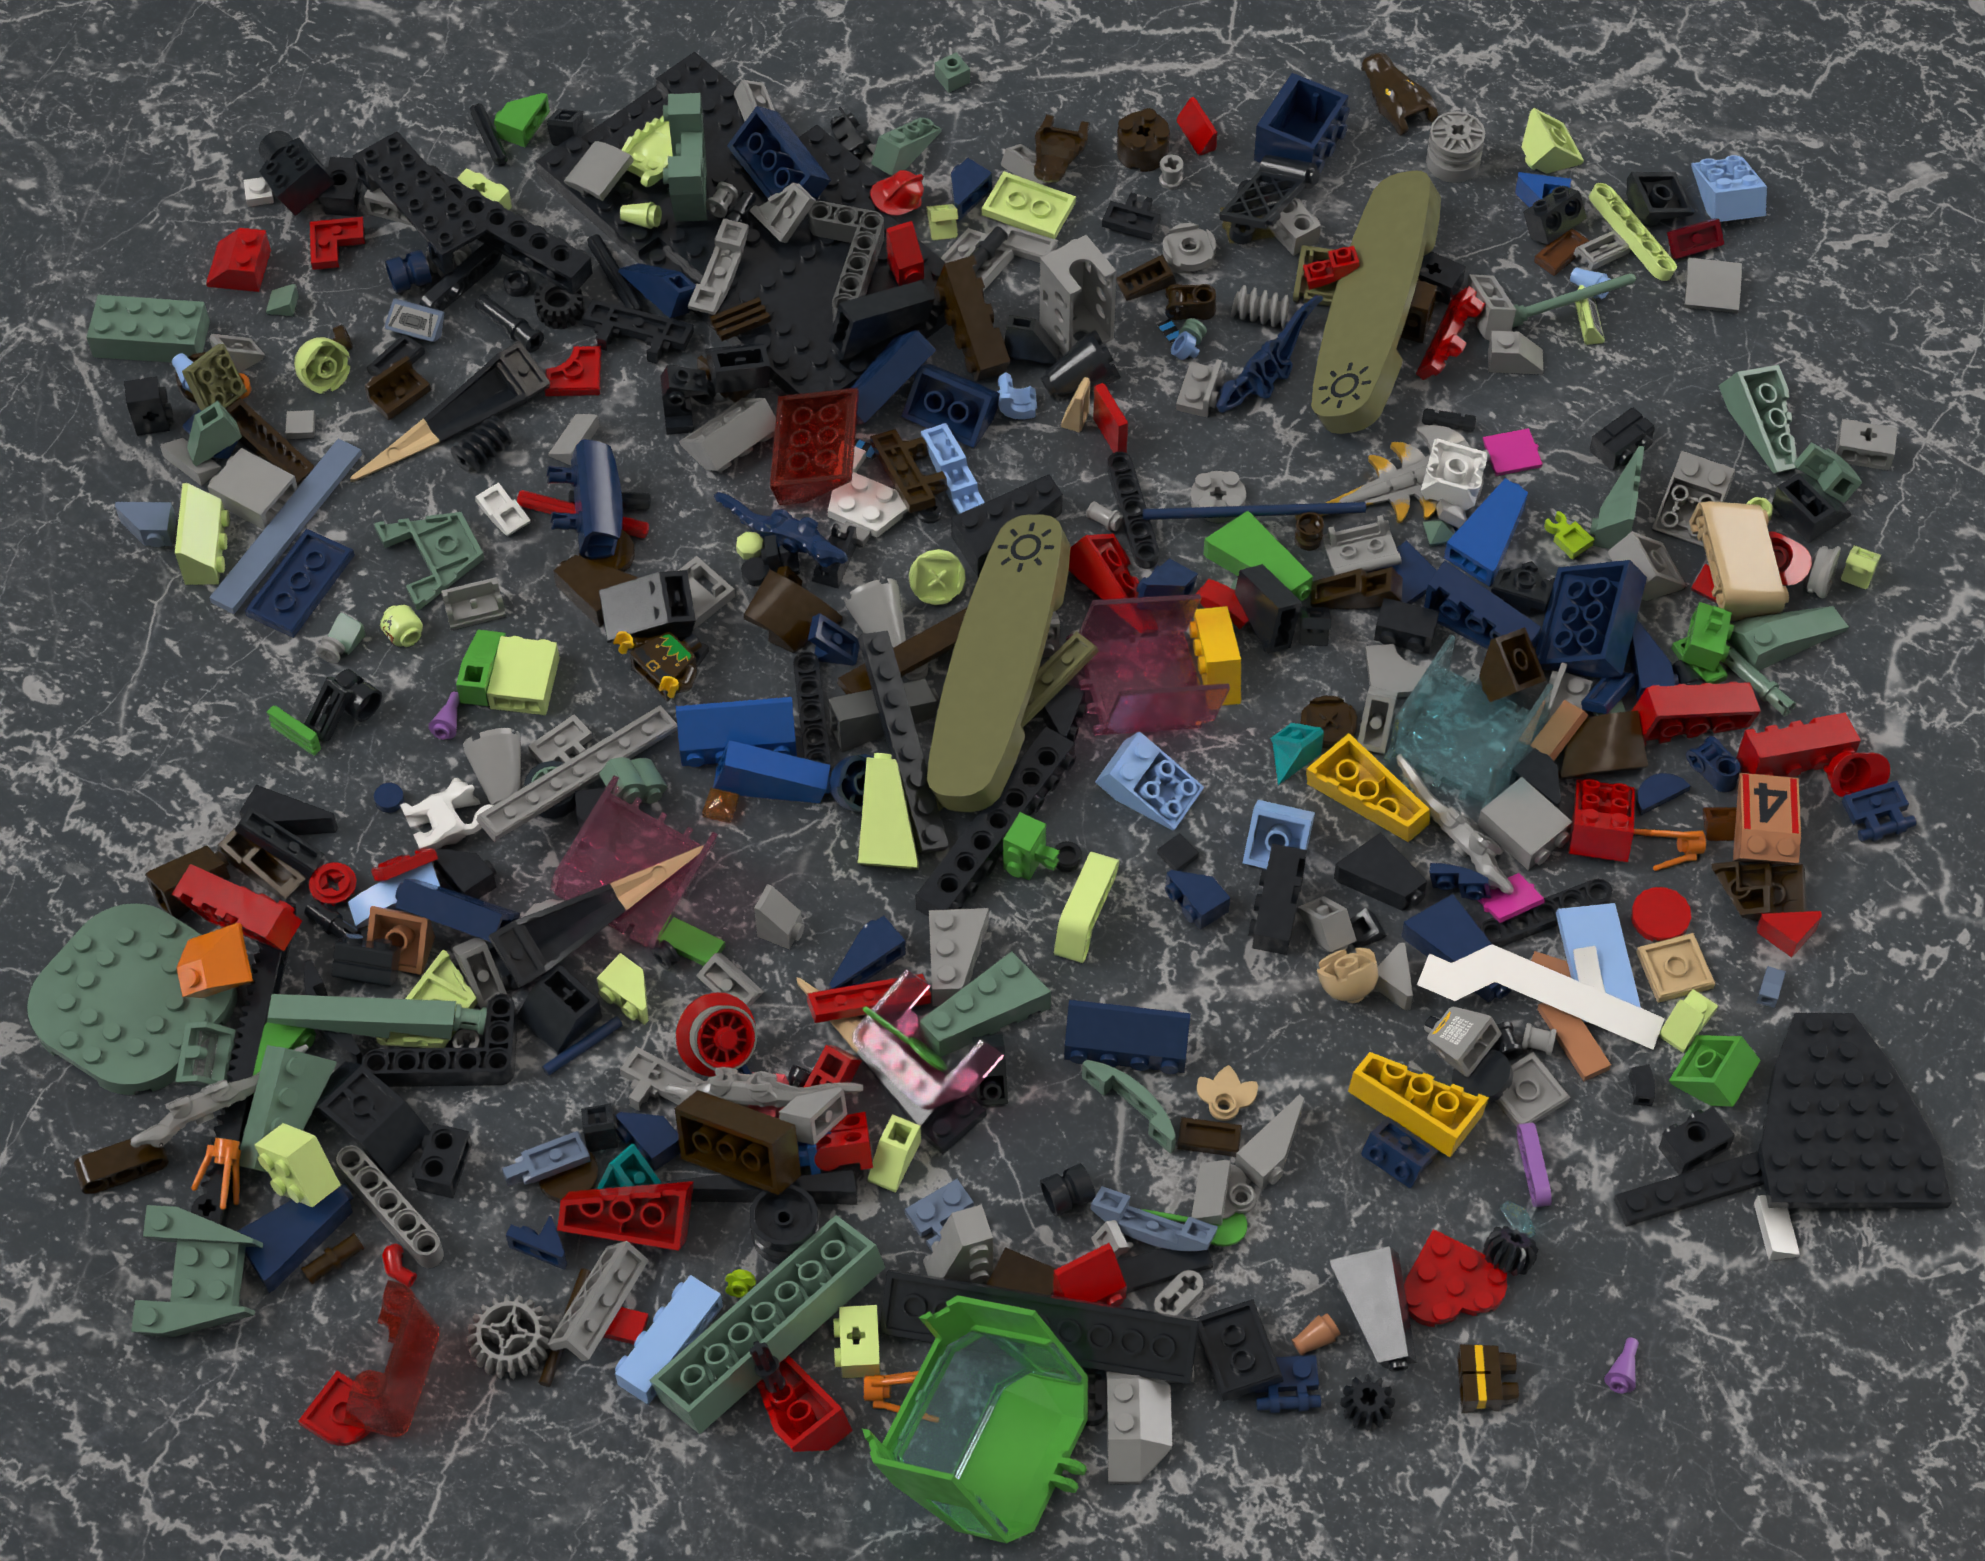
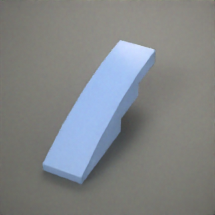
M947 423L921 431V436L927 443L928 453L937 473L943 471L947 478L946 493L956 513L960 514L985 503L978 492L977 482L967 466L966 456Z

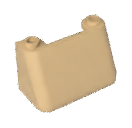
M1714 501L1698 503L1689 523L1692 534L1698 533V541L1703 540L1714 583L1712 596L1716 597L1718 607L1732 612L1730 621L1781 613L1785 603L1789 601V594L1786 586L1782 585L1767 528L1769 523L1767 511L1762 510L1760 505Z

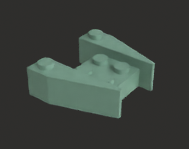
M700 93L668 94V105H663L664 122H669L673 156H668V168H663V183L669 184L675 221L707 220V167Z
M147 1205L143 1237L153 1241L177 1242L170 1302L135 1300L131 1332L146 1336L176 1337L254 1316L255 1310L239 1306L245 1248H263V1243L179 1207Z

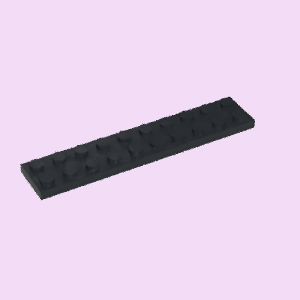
M891 1269L886 1273L879 1327L880 1334L934 1342L935 1337L919 1317L929 1311L935 1314L947 1307V1301L958 1295L1035 1310L1081 1367L1139 1375L1141 1377L1190 1384L1192 1381L1200 1319ZM987 1334L963 1346L965 1348L1014 1355ZM1017 1340L1040 1360L1062 1363L1050 1347Z

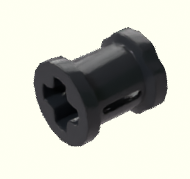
M1502 1022L1497 1024L1502 1033L1494 1043L1497 1051L1505 1055L1509 1061L1519 1057L1523 1053V1049L1516 1042L1512 1023Z

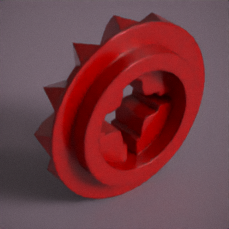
M337 862L327 863L317 868L309 881V889L313 899H317L322 905L327 903L332 906L342 901L346 903L350 895H355V887L357 885L353 870L349 866ZM328 878L334 883H338V891L332 887L329 888Z

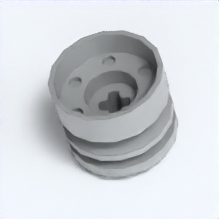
M1453 111L1446 112L1434 120L1430 129L1426 163L1429 171L1435 177L1442 181L1457 183L1473 178L1479 171L1486 133L1483 124L1478 118L1469 113Z

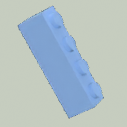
M692 1275L684 1283L680 1282L675 1287L672 1299L666 1307L662 1306L656 1312L653 1318L654 1323L648 1331H642L634 1343L635 1348L629 1356H623L615 1368L618 1386L649 1405L657 1395L650 1379L707 1329L723 1307L721 1294Z

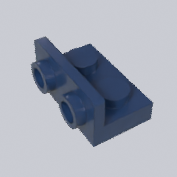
M1387 1117L1370 1133L1361 1155L1411 1188L1419 1174L1435 1159L1438 1150Z

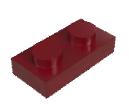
M1718 218L1667 232L1671 256L1675 259L1725 245L1720 219Z

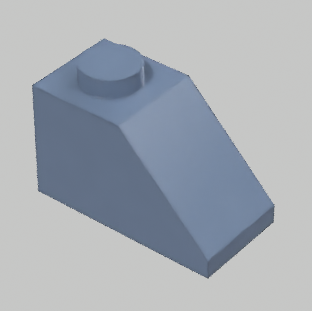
M171 502L115 503L120 522L144 546L161 547L173 545L177 518Z

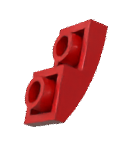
M1342 247L1328 251L1329 260L1303 265L1308 289L1318 288L1335 282L1360 267L1355 247Z
M1208 579L1193 596L1204 608L1227 606L1231 622L1239 629L1249 620L1235 595V590L1222 583Z

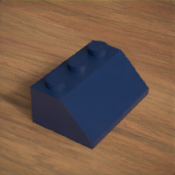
M921 365L917 370L901 417L928 429L947 423L956 441L975 448L994 420L998 409L1000 393L935 365Z

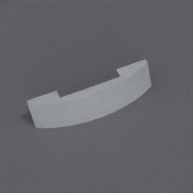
M723 218L715 238V249L701 283L696 284L688 304V309L712 315L718 311L738 269L749 231L748 224Z

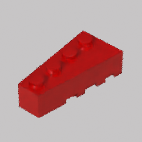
M1750 682L1704 683L1701 685L1678 684L1676 686L1653 685L1645 689L1632 711H1638L1645 746L1646 741L1658 739L1659 744L1671 742V737L1686 734L1687 738L1698 737L1709 729H1712L1715 734L1747 728L1751 726L1761 712Z
M1845 712L1813 718L1806 725L1799 720L1791 722L1789 726L1783 729H1778L1777 725L1766 726L1765 732L1756 733L1754 728L1745 730L1736 758L1740 762L1742 773L1794 778L1810 769H1822L1838 753L1845 751L1856 753L1861 740Z
M694 1181L569 1191L560 1202L557 1231L628 1241L630 1243L679 1251L687 1241Z

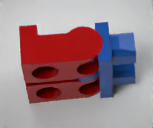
M866 1112L846 1115L815 1145L797 1141L800 1168L810 1166L811 1175L821 1174L820 1169L830 1171L839 1165L860 1163L861 1170L873 1168Z

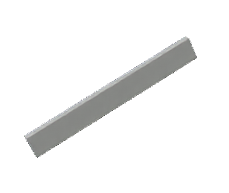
M660 705L477 815L476 821L495 842L574 794L575 791L600 778L599 772L610 759L619 757L631 759L676 732L678 729L677 723Z

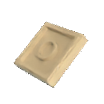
M1694 933L1637 947V956L1657 1003L1686 996L1692 989L1702 992L1714 988V979Z

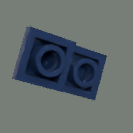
M1430 863L1429 874L1433 888L1442 890L1459 888L1461 898H1468L1470 900L1491 898L1489 879L1484 875L1460 866Z

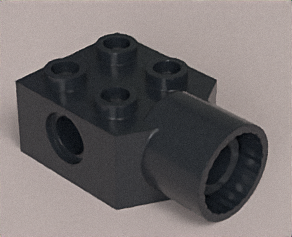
M275 131L266 135L260 142L259 154L264 161V165L259 172L275 196L295 216L335 183L320 159L300 138L293 140L288 133Z

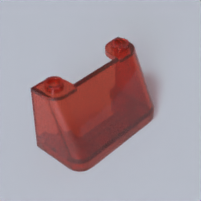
M388 1280L383 1293L382 1308L377 1323L384 1324L389 1332L388 1342L394 1343L384 1373L366 1370L356 1376L349 1394L344 1423L389 1437H399L404 1435L410 1428L438 1343L440 1329L436 1321L408 1286Z

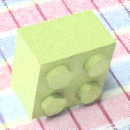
M282 1123L254 1144L259 1153L258 1161L269 1172L272 1178L270 1184L279 1196L284 1195L296 1203L300 1202L313 1207L341 1186L315 1135Z

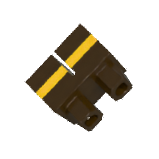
M1460 1344L1457 1364L1461 1413H1474L1475 1409L1491 1408L1493 1411H1500L1501 1405L1517 1403L1519 1399L1518 1382H1501V1375L1516 1374V1354L1499 1353V1346Z

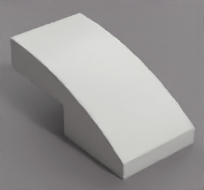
M499 482L475 497V501L507 537L531 523V520L515 499L511 500Z

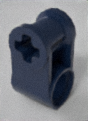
M1709 736L1705 739L1704 744L1686 752V758L1690 766L1699 772L1714 789L1720 792H1729L1736 787L1741 767L1740 762L1723 747L1717 738Z

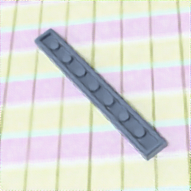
M339 438L335 441L209 597L212 604L232 614L236 613L362 456L361 449Z

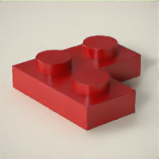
M363 217L310 222V250L313 270L339 267V246L365 244Z

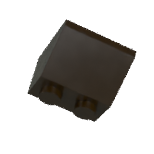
M1525 627L1490 641L1479 674L1482 689L1487 695L1489 702L1546 681Z

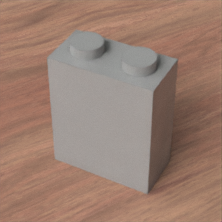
M240 448L234 456L228 459L226 466L218 475L212 477L207 486L210 494L222 500L224 509L263 530L298 488L294 475L243 448Z
M1521 777L1480 811L1478 825L1529 870L1536 863L1541 865L1545 862L1554 848H1561L1569 841L1572 821Z

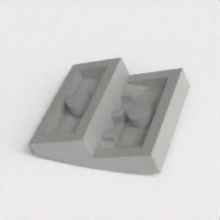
M595 141L566 177L564 183L584 195L589 193L603 201L634 160L630 154L614 146Z
M968 228L941 259L948 263L970 256L976 249L975 245L979 241H984L988 234ZM1000 246L995 251V256L991 260H987L978 269L975 275L976 278L982 277L985 285L983 291L1014 258L1012 249Z
M1688 258L1684 307L1738 313L1742 263Z

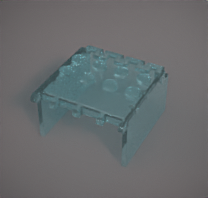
M1450 634L1396 715L1390 749L1386 753L1384 761L1390 763L1393 757L1397 759V755L1402 754L1415 770L1418 769L1435 778L1432 786L1438 788L1444 782L1461 791L1458 796L1459 800L1464 801L1467 795L1483 802L1482 810L1500 794L1511 776L1512 769L1521 761L1539 733L1541 724L1547 716L1554 685L1547 684L1531 711L1522 707L1518 713L1515 712L1518 704L1504 697L1489 702L1482 686L1471 681L1468 687H1465L1467 679L1449 670L1455 636Z

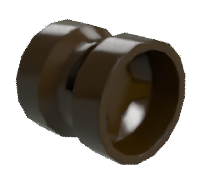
M1306 512L1298 517L1294 540L1299 548L1312 551L1319 548L1322 544L1324 521L1320 515Z

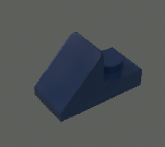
M821 613L813 616L808 641L816 645L814 654L818 657V660L820 662L855 665L860 648L858 638Z
M549 1216L540 1235L527 1226L519 1228L511 1224L506 1233L509 1248L563 1270L566 1269L568 1264L552 1216Z

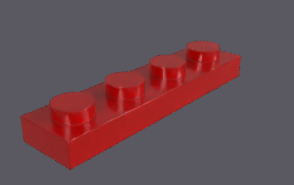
M918 974L808 993L807 1003L814 1022L820 1023L866 1015L863 1011L865 1006L878 1013L930 1004L932 995L924 975Z

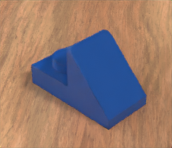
M1519 172L1515 194L1530 208L1535 201L1543 199L1552 193L1555 188L1560 186L1570 188L1571 179Z

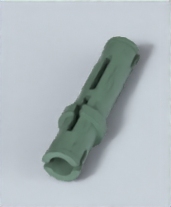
M1734 648L1730 649L1728 653L1730 657L1726 658L1725 662L1722 663L1727 665L1746 683L1750 682L1752 688L1759 694V698L1762 701H1768L1783 717L1789 715L1791 711L1788 708L1794 709L1796 702L1784 694L1775 681H1769Z

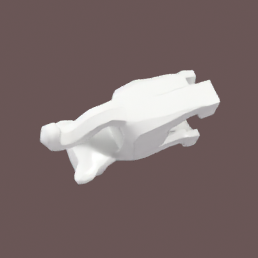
M454 778L445 791L432 794L417 805L410 806L407 803H403L400 806L411 829L431 823L432 829L429 832L413 834L421 850L439 849L444 845L456 844L464 837L476 833L482 828L476 821L477 815L494 805L482 806L475 813L472 823L464 824L454 809L479 805L480 801L473 795V785H468L467 782Z

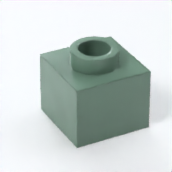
M956 52L935 62V77L945 90L950 93L970 83V68Z

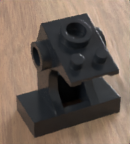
M667 365L660 375L666 434L692 433L694 428L691 396L708 394L706 371L680 367L678 365ZM684 401L686 403V408L681 406V404H683Z

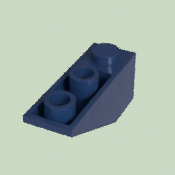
M640 263L619 268L618 272L656 305L664 315L674 318L690 312L688 304L696 285L682 272Z

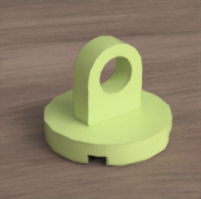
M940 549L927 551L918 556L911 565L909 572L910 587L914 594L924 603L941 605L952 601V598L957 594L959 595L963 590L966 581L965 570L958 557L949 551Z

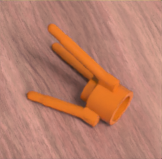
M1634 829L1635 835L1677 838L1678 851L1685 854L1653 866L1654 871L1686 861H1696L1697 854H1703L1706 849L1705 834L1702 830L1679 832Z
M215 1138L214 1145H207L206 1155L191 1189L193 1191L197 1190L212 1157H215L214 1163L224 1165L220 1196V1209L224 1210L228 1198L231 1166L233 1204H239L240 1141Z
M919 1371L890 1375H865L864 1401H873V1408L887 1409L898 1413L901 1406L885 1402L884 1400L885 1398H891L892 1385L913 1383ZM925 1413L920 1418L921 1420L936 1422L935 1416Z

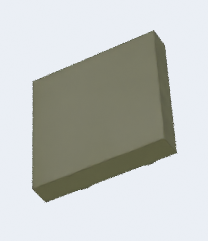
M224 344L215 345L182 371L201 411L216 401H219L226 408L247 392Z

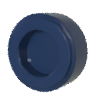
M395 783L380 785L374 792L376 807L385 813L399 810L401 808L400 805L404 803L401 787Z

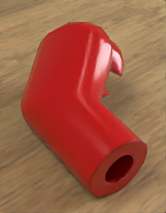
M397 1243L385 1247L382 1253L385 1273L405 1286L411 1287L417 1278V1274L402 1266L401 1258H403L402 1253H404V1249Z

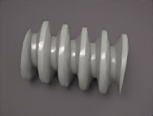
M1243 285L1235 295L1231 317H1234L1239 311L1241 320H1244L1250 314V321L1255 322L1260 316L1262 325H1265L1270 318L1272 327H1276L1279 321H1281V326L1284 330L1290 306L1288 295H1285L1282 301H1278V293L1275 292L1271 299H1268L1267 290H1264L1259 297L1257 296V288L1254 287L1251 293L1247 294L1246 285Z

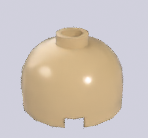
M1355 948L1356 953L1347 954L1346 949L1339 950L1326 956L1319 962L1320 969H1317L1320 983L1332 998L1347 1001L1348 1003H1357L1362 1001L1374 989L1378 981V967L1375 954L1370 949Z

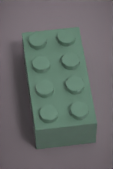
M98 295L87 340L92 355L96 358L172 363V359L178 354L183 353L189 357L192 354L203 352L210 320L205 303L201 301Z

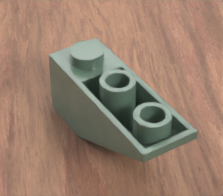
M920 117L878 137L871 164L891 176L900 170H905L941 133L942 129L934 125L930 119Z

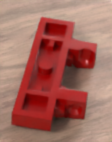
M1470 286L1453 296L1416 372V375L1422 380L1432 375L1437 376L1446 365L1444 360L1447 361L1449 356L1457 357L1463 352L1467 343L1457 336L1465 326L1463 321H1466L1468 316L1477 317L1485 306L1484 302L1475 297L1477 292Z

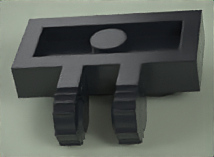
M1131 192L1126 204L1110 201L1102 219V227L1152 241L1160 224L1161 215L1150 212L1153 200L1149 197L1144 200L1141 209L1135 208L1137 194Z

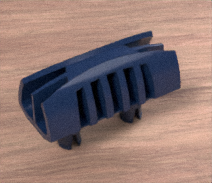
M583 439L575 446L570 468L547 467L546 477H548V484H571L574 489L576 514L552 512L550 523H552L551 530H575L578 533L581 557L589 560L614 556L617 539L621 535L623 520L621 485L611 446L599 441Z

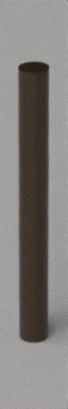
M580 1269L564 1315L591 1273L590 1270ZM565 1348L554 1351L550 1350L538 1382L540 1385L545 1387L551 1386Z

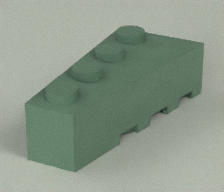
M1011 951L921 1019L920 1037L939 1057H943L972 1044V1037L984 1036L988 1033L989 1035L995 1034L1000 1031V1028L1015 1021L1019 1023L1028 1019V1016L1038 1011L1042 1013L1051 1009V991Z
M267 1045L240 1147L239 1166L269 1173L260 1165L257 1158L259 1153L254 1144L282 1123L303 1131L337 1064L336 1061L288 1048Z

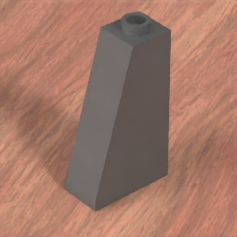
M925 679L903 683L914 724L937 717V704L940 701L935 688L930 689ZM872 690L828 699L830 728L841 752L885 736Z

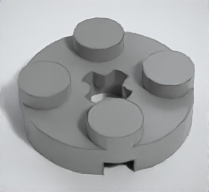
M1183 223L1174 226L1164 238L1163 256L1172 265L1171 267L1175 272L1198 271L1208 268L1213 264V258L1216 254V240L1208 229L1204 231L1199 229L1197 224ZM1190 244L1192 248H1196L1193 250H1186L1185 245Z
M1233 471L1201 473L1197 475L1195 483L1191 488V506H1245V486L1239 480L1238 474ZM1215 493H1220L1224 496H1222V500H1217L1216 497L1212 495ZM1235 517L1205 519L1210 522L1222 523L1230 521Z

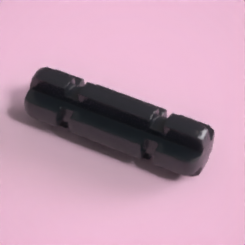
M1426 408L1423 411L1422 424L1433 425V423H1436L1438 426L1459 430V427H1463L1465 431H1474L1476 416L1465 414V417H1463L1461 413L1439 410V413H1436L1434 409Z

